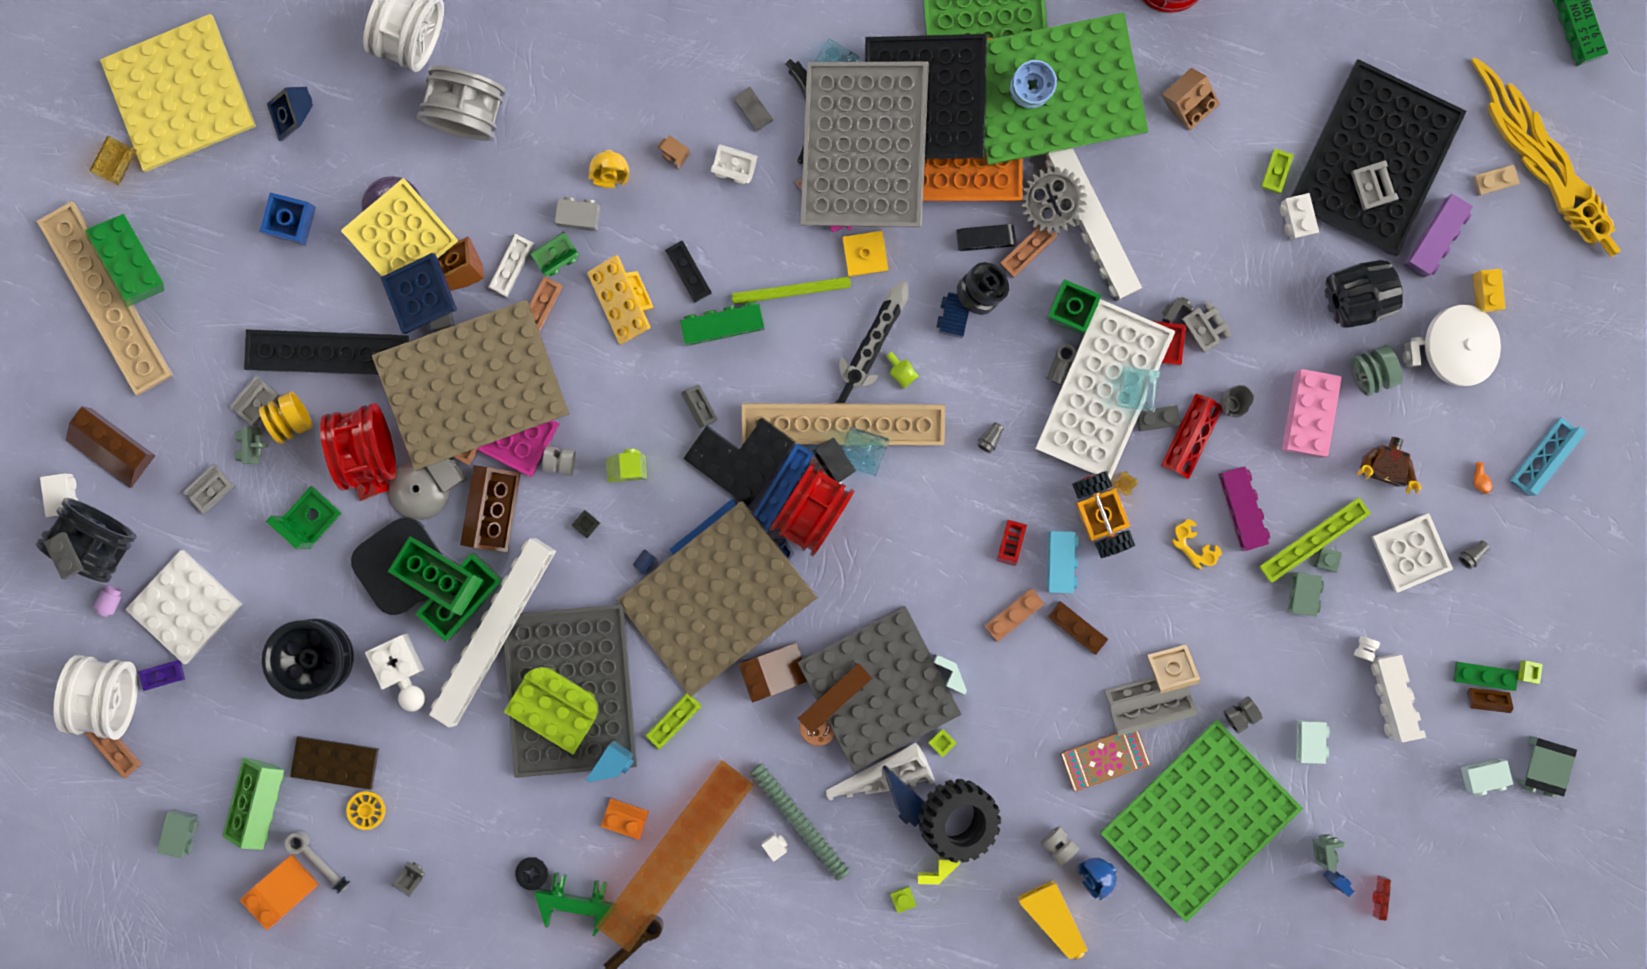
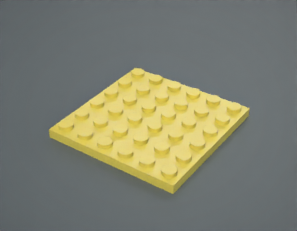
M211 14L100 59L142 170L145 172L256 127L217 24Z

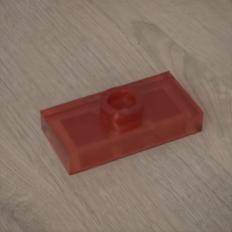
M1379 875L1377 876L1376 891L1372 895L1374 903L1373 916L1378 920L1386 921L1391 880Z

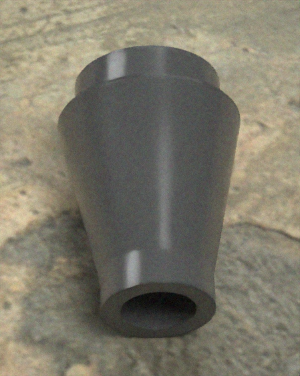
M994 422L978 439L977 446L983 451L991 453L992 450L996 449L1004 427Z
M1481 540L1472 547L1462 551L1459 561L1468 569L1475 568L1486 552L1490 550V547L1485 541Z

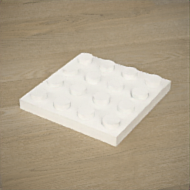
M180 550L125 610L185 665L192 660L243 604L185 550Z

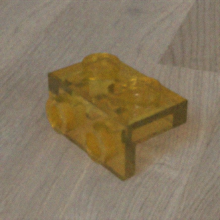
M107 136L90 168V172L119 186L137 150L111 136Z

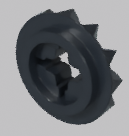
M527 857L516 867V881L524 889H539L548 878V868L544 861L537 857ZM534 865V872L538 875L534 876L531 879V881H529L530 875L524 871H530Z

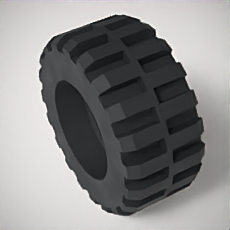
M956 779L955 782L948 780L945 781L943 786L941 784L937 785L933 793L930 791L927 794V801L922 802L921 807L923 811L919 812L918 819L921 821L918 824L919 830L922 832L924 841L945 860L949 859L955 863L960 860L962 863L969 862V858L973 860L980 857L979 854H985L989 851L987 848L990 844L994 845L996 841L994 839L995 835H999L1000 828L998 824H1001V817L998 815L1000 813L998 805L995 804V800L979 785L969 780ZM972 805L974 816L968 829L959 835L947 836L945 825L949 815L960 806Z

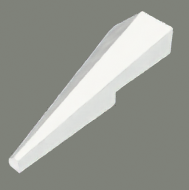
M915 743L826 790V794L829 800H833V797L846 795L847 798L853 797V793L865 792L867 795L890 791L882 768L884 765L907 785L909 784L910 787H916L917 783L926 781L929 784H933L935 780L923 751Z

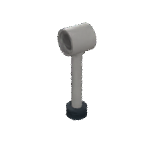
M297 830L286 838V850L291 854L303 853L335 885L332 889H336L337 894L347 888L350 881L347 882L345 876L341 879L308 847L310 836L307 832ZM294 837L301 840V847L294 844Z

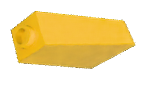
M1054 880L1017 897L1021 906L1069 960L1072 958L1074 960L1079 959L1085 955L1084 952L1088 951Z

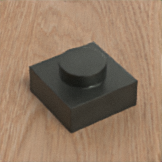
M584 510L572 526L583 536L589 538L600 525V522Z

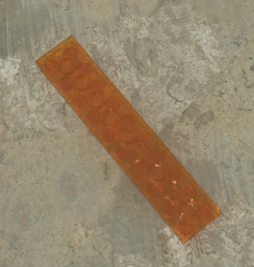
M721 760L596 928L629 952L754 784L725 761Z

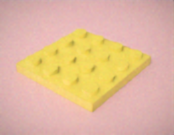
M404 177L341 229V232L381 276L389 274L430 253H435L438 259L458 242V239Z

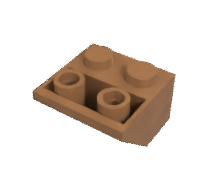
M1190 68L1162 94L1168 108L1188 130L1193 129L1220 104L1207 76L1193 68Z

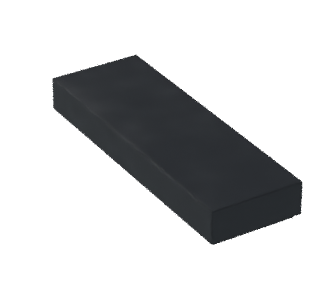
M683 240L665 250L694 303L712 294Z

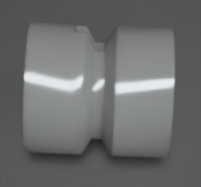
M546 446L542 464L543 472L555 473L559 471L560 474L572 476L575 467L576 450L564 448L560 451L558 447Z
M1061 826L1052 829L1040 842L1047 852H1052L1053 859L1059 865L1069 861L1079 850V847L1072 839H1067L1068 834Z

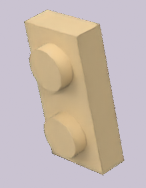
M1514 164L1473 177L1478 196L1520 184Z

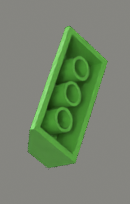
M243 757L222 837L239 848L263 850L268 839L269 825L273 820V810L278 800L279 787L284 777L283 769L273 764Z

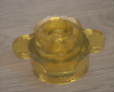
M1124 471L1120 474L1119 480L1114 482V487L1122 490L1124 495H1130L1132 493L1131 490L1138 485V480Z

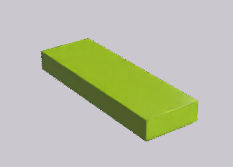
M686 693L645 737L660 750L702 705L693 696L690 697Z

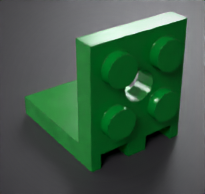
M310 486L284 516L271 515L266 522L295 549H311L342 515V512L315 487ZM311 509H316L318 512V517L315 520H311L308 516Z

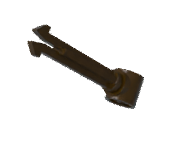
M657 915L648 916L639 927V930L636 932L637 934L603 964L604 969H617L644 943L658 938L664 928V922L661 917ZM655 923L658 930L650 931L647 924Z

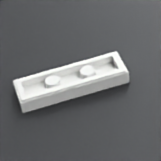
M515 234L488 288L508 297L534 243Z

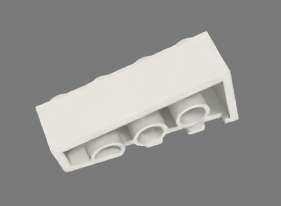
M1392 654L1375 658L1373 664H1371V670L1377 680L1375 685L1376 693L1381 698L1380 712L1385 717V734L1390 739L1399 742L1426 738L1425 731H1420L1418 721H1421L1420 714L1416 712L1412 705L1415 700L1411 688L1406 685L1410 680L1403 656Z

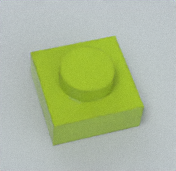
M1521 660L1518 680L1540 684L1543 664Z
M943 728L928 741L942 758L957 744Z
M910 886L890 893L897 913L917 906Z

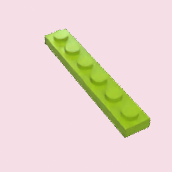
M1357 497L1258 567L1269 583H1273L1371 513L1361 498Z

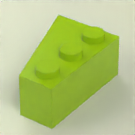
M624 449V453L606 458L607 482L647 480L646 455L636 449Z

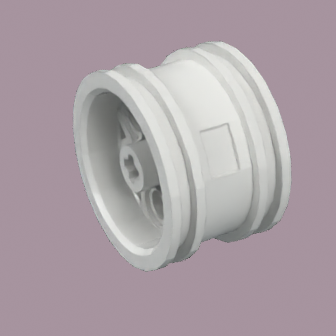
M74 655L70 658L61 672L55 691L54 721L57 729L66 734L80 735L84 732L95 733L99 738L119 739L127 730L135 710L138 676L134 664L130 661L111 660L108 663L98 662L92 656L85 657L83 655Z

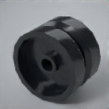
M987 262L976 264L957 285V296L961 304L970 312L978 315L990 313L1009 293V282L1006 275L1000 268Z

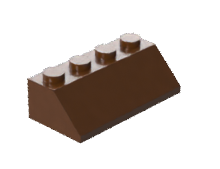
M81 406L69 422L66 441L129 488L133 487L156 456L92 408Z
M473 465L461 546L508 552L521 473Z

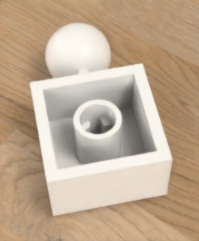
M408 634L400 635L365 652L381 688L385 689L398 683L401 689L398 696L399 705L409 712L419 710L424 704L425 695L419 687L411 684L409 677L424 671V668ZM392 658L398 659V662L395 663L396 665L392 664Z

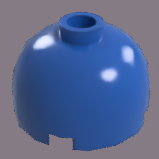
M1089 858L1077 866L1078 874H1083L1086 880L1082 881V883L1093 898L1099 897V900H1102L1112 893L1116 886L1115 874L1117 873L1112 863H1108L1101 858Z

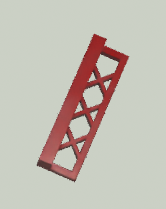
M1195 394L1162 461L1161 466L1163 468L1174 471L1186 479L1190 478L1222 412V406L1210 397ZM1214 406V407H1215V410H1214L1212 416H1210V411H1211L1212 407ZM1205 425V430L1203 434H1201V429ZM1196 443V449H1195V451L1192 453V448H1193L1194 444ZM1185 462H1187L1185 471H1182Z

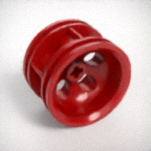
M376 403L370 404L368 407L365 405L361 406L357 411L344 414L334 412L332 415L325 414L321 417L320 435L323 453L330 475L338 489L344 491L348 490L349 487L357 488L361 483L374 480L383 482L385 479L392 480L395 478L396 456L386 418Z

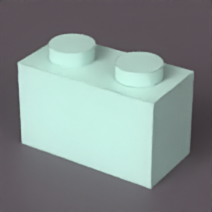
M1297 720L1296 761L1300 763L1326 764V759L1329 757L1326 738H1329L1330 733L1326 722Z
M1499 758L1461 767L1466 791L1475 796L1485 795L1487 791L1493 789L1494 791H1503L1507 789L1506 786L1513 785L1507 760Z

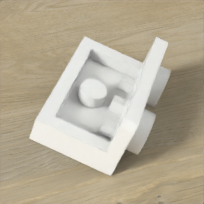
M719 144L711 172H714L720 178H733L739 184L749 183L752 180L758 156Z
M1309 193L1286 198L1281 202L1280 213L1285 218V233L1287 237L1289 236L1290 241L1319 233Z

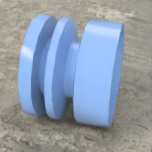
M1030 60L1023 63L1013 74L1010 81L1012 99L1018 105L1031 109L1042 106L1053 95L1057 87V77L1054 70L1049 64L1041 60ZM1034 82V88L1032 90H1029V84Z

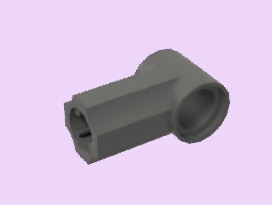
M1065 344L1056 350L1055 358L1046 378L1047 380L1063 385L1076 355L1073 346ZM1063 348H1067L1071 353L1070 358L1067 360L1063 359L1060 355Z

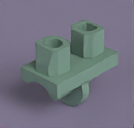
M242 427V430L235 432V440L242 442V450L235 452V460L242 462V464H260L262 448H268V444L262 443L260 428Z

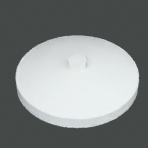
M1458 305L1446 308L1436 315L1429 325L1425 338L1427 360L1434 373L1448 384L1471 386L1484 381L1494 371L1500 357L1501 344L1496 325L1485 312H1482L1477 307Z

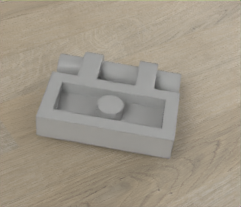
M1211 301L1204 304L1207 313L1203 314L1201 309L1198 308L1181 319L1202 353L1222 342L1218 337L1219 333H1222L1225 339L1232 335L1228 329L1229 325L1227 322L1224 323L1218 314L1220 311L1217 307L1213 306ZM1211 317L1217 325V328L1213 329V327L1207 319Z

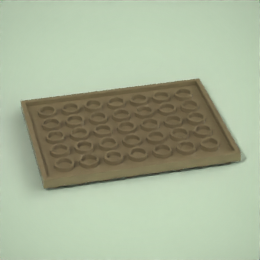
M527 299L372 355L415 471L570 414Z
M741 501L616 601L619 605L623 604L624 612L691 697L815 601L818 596L746 504Z

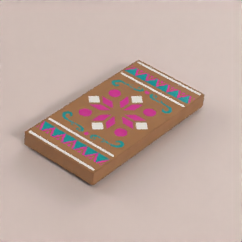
M1139 731L1118 736V733H1114L1060 753L1074 792L1151 765Z

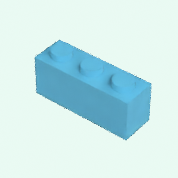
M1048 531L1047 592L1074 593V589H1077L1078 581L1077 577H1074V569L1078 568V557L1075 556V548H1078L1079 539L1078 536H1075V532Z

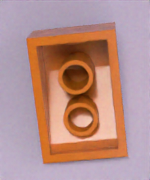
M291 854L239 901L267 931L313 891L319 883L296 857Z

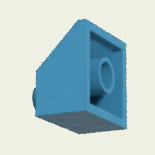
M613 741L607 747L586 781L594 782L618 777L622 772L626 774L634 762L631 759L634 754Z

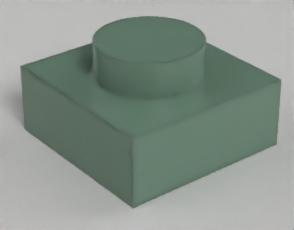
M1324 547L1321 548L1315 567L1337 572L1342 552Z

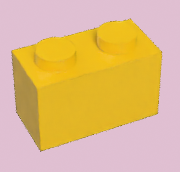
M1502 269L1481 270L1472 274L1476 307L1485 313L1506 309Z

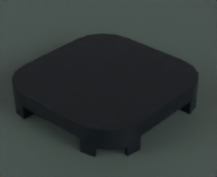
M399 518L362 542L353 551L351 556V566L355 575L377 607L382 612L390 615L406 613L428 597L388 572L408 538L411 536L442 554L425 530V526L420 521L412 518Z

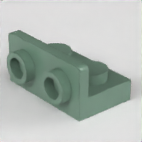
M1331 834L1319 835V839H1312L1316 864L1329 871L1337 870L1336 863L1339 862V859L1334 849L1346 847L1345 842L1337 837H1332Z

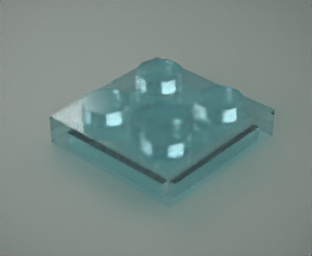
M850 427L842 450L856 471L876 476L889 443V438Z

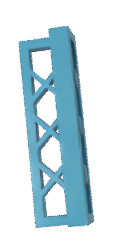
M1559 418L1510 481L1528 496L1537 495L1582 439L1586 431L1581 427L1574 428L1563 418ZM1561 425L1569 430L1565 438H1558L1557 430ZM1554 441V452L1546 454V443ZM1536 457H1542V467L1533 470L1532 461ZM1523 473H1529L1530 482L1527 486L1518 481Z

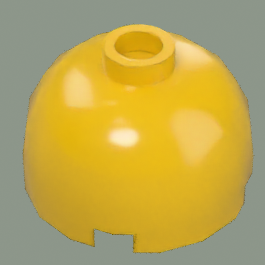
M612 150L600 152L590 161L589 180L592 179L593 184L603 188H615V184L621 183V186L625 185L629 180L628 163L622 155Z

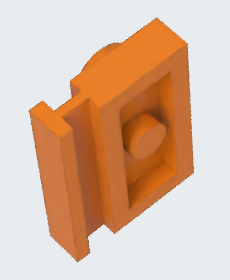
M610 798L601 827L639 840L649 810Z

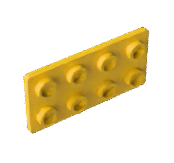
M615 255L587 272L620 345L650 329L644 312L651 310L654 306L638 271L626 273L618 255Z

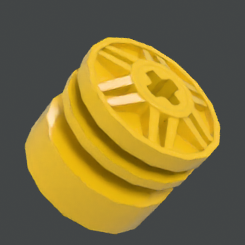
M293 391L278 397L279 406L274 401H270L268 406L263 405L259 407V413L266 430L278 444H284L287 439H293V430L297 434H303L313 428L309 413Z

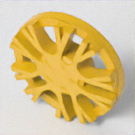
M363 791L354 795L349 800L346 809L350 823L361 830H369L378 826L386 812L382 798L372 791ZM363 795H369L367 802L364 800ZM357 797L360 799V801L362 802V804H360V803L356 800ZM375 797L376 799L372 804L370 801ZM377 802L381 805L379 809L375 808ZM352 803L358 806L357 810L351 809ZM375 811L381 812V815L374 813ZM357 812L358 816L352 818L351 814ZM372 816H375L378 819V821L375 824L371 820ZM359 817L363 819L361 825L355 822ZM366 819H368L369 826H366Z

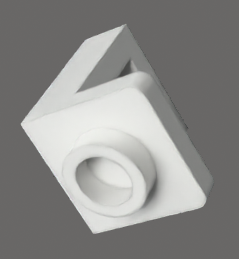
M1423 337L1411 338V342L1404 344L1403 361L1406 363V368L1421 365L1420 347L1425 346Z

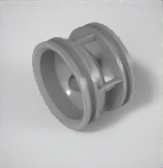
M430 66L428 70L430 76L426 78V83L428 84L423 103L419 105V109L422 112L417 113V119L432 128L452 135L479 141H492L494 134L491 131L496 130L495 119L498 107L503 103L501 96L505 95L506 89L489 78L469 71L447 66Z

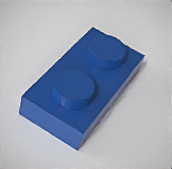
M1327 870L1323 874L1337 890L1350 897L1355 892L1350 887L1352 883L1339 872L1333 873Z

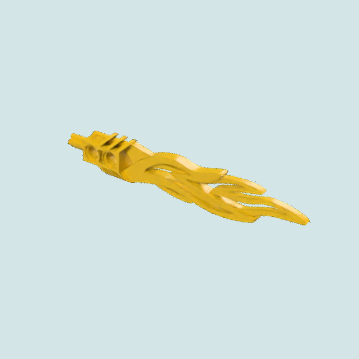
M1472 58L1471 63L1484 82L1492 101L1487 105V109L1494 125L1504 140L1517 153L1523 156L1521 161L1527 169L1549 187L1558 212L1566 215L1563 217L1566 222L1572 223L1569 227L1577 231L1585 242L1591 245L1599 242L1610 258L1621 251L1610 236L1616 229L1612 219L1607 214L1606 205L1604 202H1601L1599 195L1595 194L1592 186L1587 185L1575 175L1567 153L1557 142L1549 137L1537 111L1533 113L1520 91L1513 84L1508 83L1506 87L1515 105L1514 108L1497 74L1481 60ZM1490 78L1493 80V82H1494L1495 85L1497 86V88H1498V90H1499V93H1500V96H1501V99H1502V102H1503V104H1504L1506 110L1508 111V113H1509L1510 116L1512 117V119L1516 122V124H1515V123L1505 114V112L1503 111V109H1502V107H1501V104H1500V101H1499V98H1498V95H1497V92H1496L1495 87H1494L1493 83L1491 82ZM1524 112H1525V114H1526V117H1527V120H1528V124H1529V127H1530V131H1531V134H1532V137H1533V138H1531L1528 134H1526L1528 125H1527V121H1526ZM1547 162L1554 163L1561 176V179L1559 178L1555 170ZM1575 197L1584 199V202L1574 208ZM1583 209L1588 212V217L1584 216ZM1595 225L1600 228V234L1596 232Z

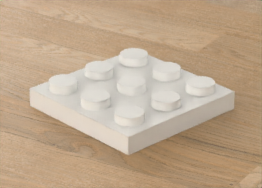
M1429 513L1371 536L1395 593L1453 570Z

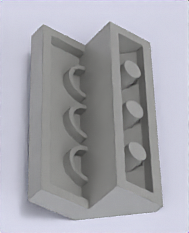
M1153 677L1105 690L1112 721L1118 736L1197 715V709L1190 695V686L1160 694L1156 680Z

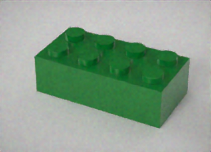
M124 214L85 230L87 240L126 308L164 291V283Z
M411 536L388 570L392 575L461 616L483 581L478 576Z
M471 553L460 565L483 580L462 616L448 610L431 598L416 613L445 642L450 641L501 586L503 578L476 553Z

